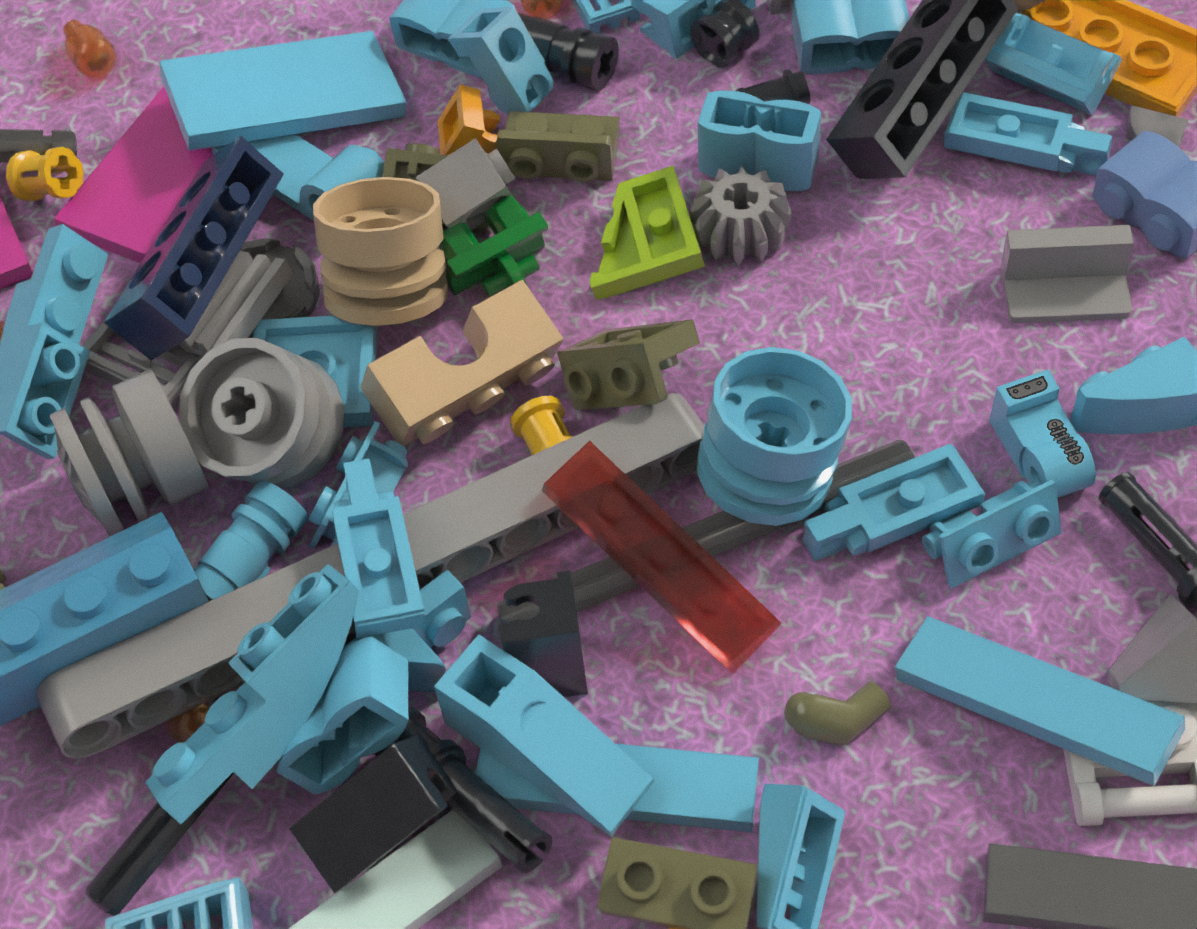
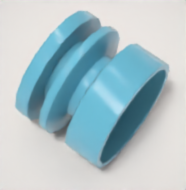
M767 347L750 350L727 362L714 381L708 407V420L703 429V437L698 451L697 475L705 493L722 510L749 523L777 526L801 521L819 509L830 490L833 474L838 465V455L844 446L852 421V397L842 378L823 361L792 349Z

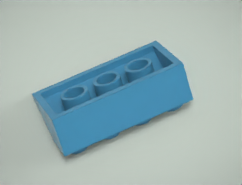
M162 512L0 590V726L40 707L36 691L49 675L59 669L209 602L183 548Z

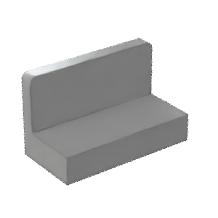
M1130 225L1007 230L1001 262V273L1009 321L1012 323L1129 318L1132 313V303L1126 271L1134 246Z

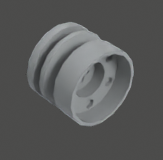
M151 369L112 386L119 415L109 420L104 417L89 397L81 400L82 408L92 426L87 430L77 433L65 408L50 414L55 427L58 448L56 452L83 507L87 508L104 526L109 536L124 529L112 504L116 500L126 496L140 522L148 518L141 491L144 487L153 484L170 506H174L209 489L181 424Z

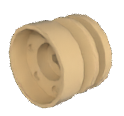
M367 178L338 185L324 192L314 202L313 215L318 251L324 256L320 263L325 308L334 317L353 324L362 325L402 324L425 317L442 306L448 297L444 250L439 247L443 240L439 193L428 184L407 178Z

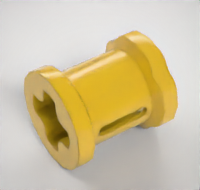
M65 147L48 149L44 155L33 151L17 152L10 158L6 167L8 187L13 195L19 200L26 202L41 200L47 194L59 199L73 197L83 184L84 172L82 163L71 149ZM38 171V176L23 177L22 173ZM67 172L68 174L62 178H52L51 176L52 173Z
M540 396L522 404L510 418V426L514 434L518 438L525 440L531 455L573 437L563 421L565 409L559 399L553 396Z

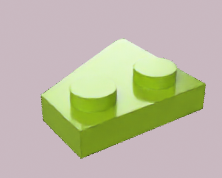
M674 165L618 183L612 203L614 214L606 224L601 240L604 253L599 271L592 272L589 281L596 300L616 296L705 267Z

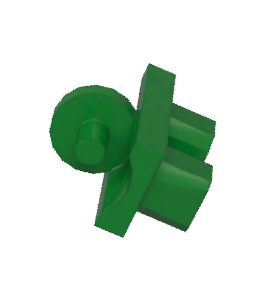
M509 196L495 203L486 211L485 220L495 234L487 240L478 243L466 222L458 223L443 231V240L439 247L444 250L447 286L455 296L481 283L485 294L491 297L522 279L526 283V277L539 271V264L532 254L545 247L542 233L548 230V224L541 213L537 212L529 216L515 198Z

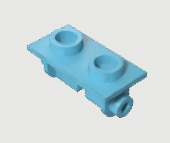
M375 421L365 441L352 436L335 469L345 474L343 463L370 458L377 493L394 491L402 474L408 467V462L405 459L408 452L398 442L389 440L382 444L374 440L373 437L380 426V423ZM346 476L338 492L326 486L317 501L308 521L319 527L309 547L315 548L322 535L334 540L332 546L337 544L332 508H334V501L349 499L345 482Z
M1050 480L1040 485L1036 481L1030 484L1019 481L1013 484L1011 489L980 503L981 515L976 516L968 509L942 523L938 521L931 524L930 533L922 537V542L926 552L932 559L935 560L943 556L947 583L952 589L1062 533L1056 483Z

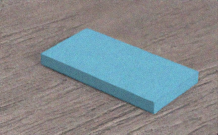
M373 31L160 60V77L189 151L228 145L239 136H242L246 141H254L401 118L406 115L407 102Z

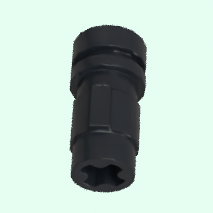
M518 13L545 60L544 64L548 71L560 72L564 80L579 83V85L593 90L601 91L611 80L618 62L619 47L614 37L598 32L593 33L592 30L582 27L571 30L568 26L541 17H531Z

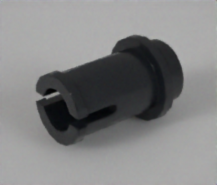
M790 69L783 70V77L746 88L741 87L736 90L755 96L763 102L793 100L806 104L811 103L809 87L802 71L792 73Z

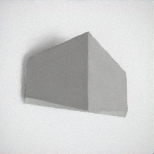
M1172 594L1155 611L1109 668L1108 684L1110 687L1142 700L1197 703V618Z

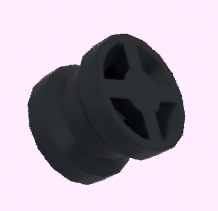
M721 0L714 6L711 16L702 15L691 24L690 36L694 47L702 58L718 68H723L736 58L737 50H747L758 41L759 28L753 14L739 0Z

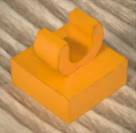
M460 84L437 121L441 155H450L475 138L484 152L491 153L497 149V135L490 133L494 131L499 123L500 116L491 110L482 108L481 90Z

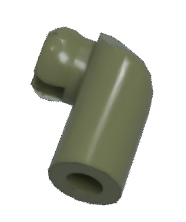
M869 681L845 701L819 694L798 692L787 701L784 715L787 723L799 735L805 738L834 745H845L891 708V702L887 694L877 684Z

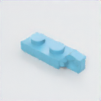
M963 92L956 102L945 131L943 148L1056 172L1057 170L1059 172L1076 171L1097 175L1098 168L1108 161L1112 135L1085 130L1084 127L1072 122L1073 114Z
M948 444L839 488L838 497L825 504L824 510L826 513L805 521L802 542L814 561L829 557L846 548L849 549L852 556L862 554L865 551L871 552L927 529L931 524L938 521L943 522L968 509L973 510L980 507L985 493L953 444Z
M370 458L343 463L349 499L334 501L332 516L344 577L350 580L359 590L353 615L357 639L425 626L424 607L399 496H394L393 491L377 493Z

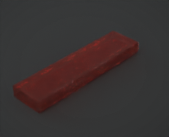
M590 440L544 483L541 491L733 674L782 624Z

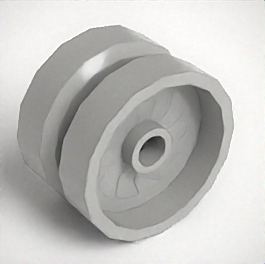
M237 338L210 349L190 370L180 394L178 420L197 460L203 467L223 476L247 481L254 485L259 480H264L279 488H292L314 478L333 458L343 435L344 405L336 382L321 365L259 338Z

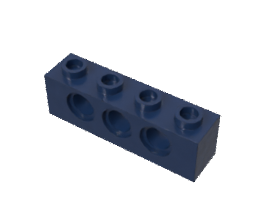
M239 136L201 165L120 295L104 324L150 360L155 359L190 337L284 173L242 136Z

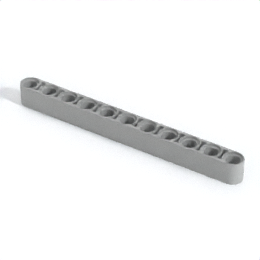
M671 393L668 394L666 400L658 404L637 407L404 513L403 518L419 589L425 587L447 569L462 583L697 471L698 451L703 437L704 423L684 396ZM338 543L49 675L39 685L36 693L38 702L61 753L73 759L92 756L242 686L245 681L228 662L238 653L237 649L243 637L258 624L263 622L269 623L289 603L288 597L290 592L307 575L313 572H320L329 564L344 576ZM353 619L348 636L355 633Z

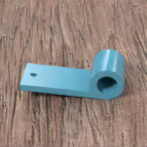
M296 134L248 141L284 173L273 195L313 221V204L324 192L341 184L360 179L379 178L383 174V159L374 150L367 147L349 145L332 158ZM227 145L212 147V154L215 155Z

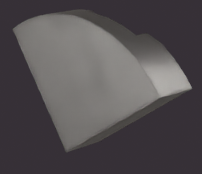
M1132 105L1127 122V136L1129 141H1132L1141 132L1149 131L1167 138L1180 148L1189 119Z

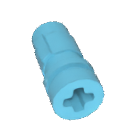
M259 480L245 496L246 504L238 505L232 512L233 523L227 530L221 532L197 562L198 566L194 570L209 601L265 577L271 570L267 563L274 553H283L290 544L288 537L293 538L297 536L308 522L309 516L305 509L286 491L268 481Z

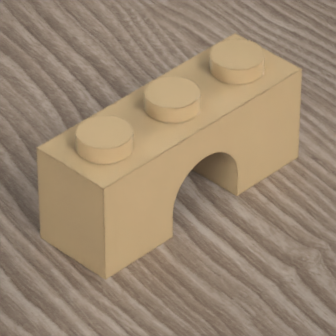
M523 279L472 307L462 332L475 350L476 361L460 366L447 364L438 359L431 352L422 337L419 336L367 365L360 388L396 442L405 446L419 438L422 444L429 443L443 435L453 426L454 422L452 419L468 409H471L474 414H479L503 398L505 395L503 389L519 380L524 385H530L554 368L555 364L552 360L564 338Z

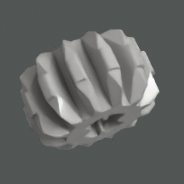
M742 165L737 174L730 175L719 169L714 181H701L697 197L693 199V205L691 206V223L694 224L699 248L711 247V253L715 261L725 257L728 253L733 254V258L739 267L745 255L751 254V256L763 262L767 249H781V244L785 239V232H787V226H790L791 208L788 207L783 183H770L766 170L750 175Z

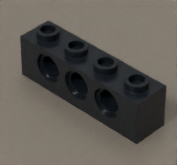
M1013 0L921 1L826 139L856 178H906L1017 12L1018 8Z

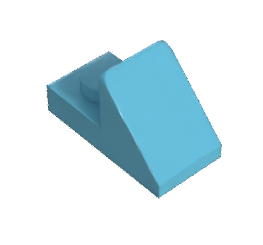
M448 569L420 589L425 613V626L372 636L408 659V691L435 692L434 686L446 673V669L441 659L433 652L431 647L434 645L441 647L453 641L463 630L466 621L471 618L464 586ZM356 637V638H354L352 641H350L348 644H346L343 648H345V647L348 646L349 644H351V643H353V642H355V641H357V640L363 639V638H358V639H357V637Z

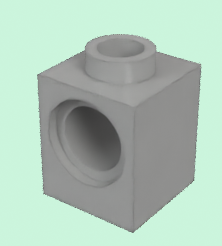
M476 138L416 177L419 182L428 184L439 193L441 218L448 228L458 223L466 222L471 231L486 222V211L492 205L509 196H513L506 185L516 179L498 150L495 149L486 155Z

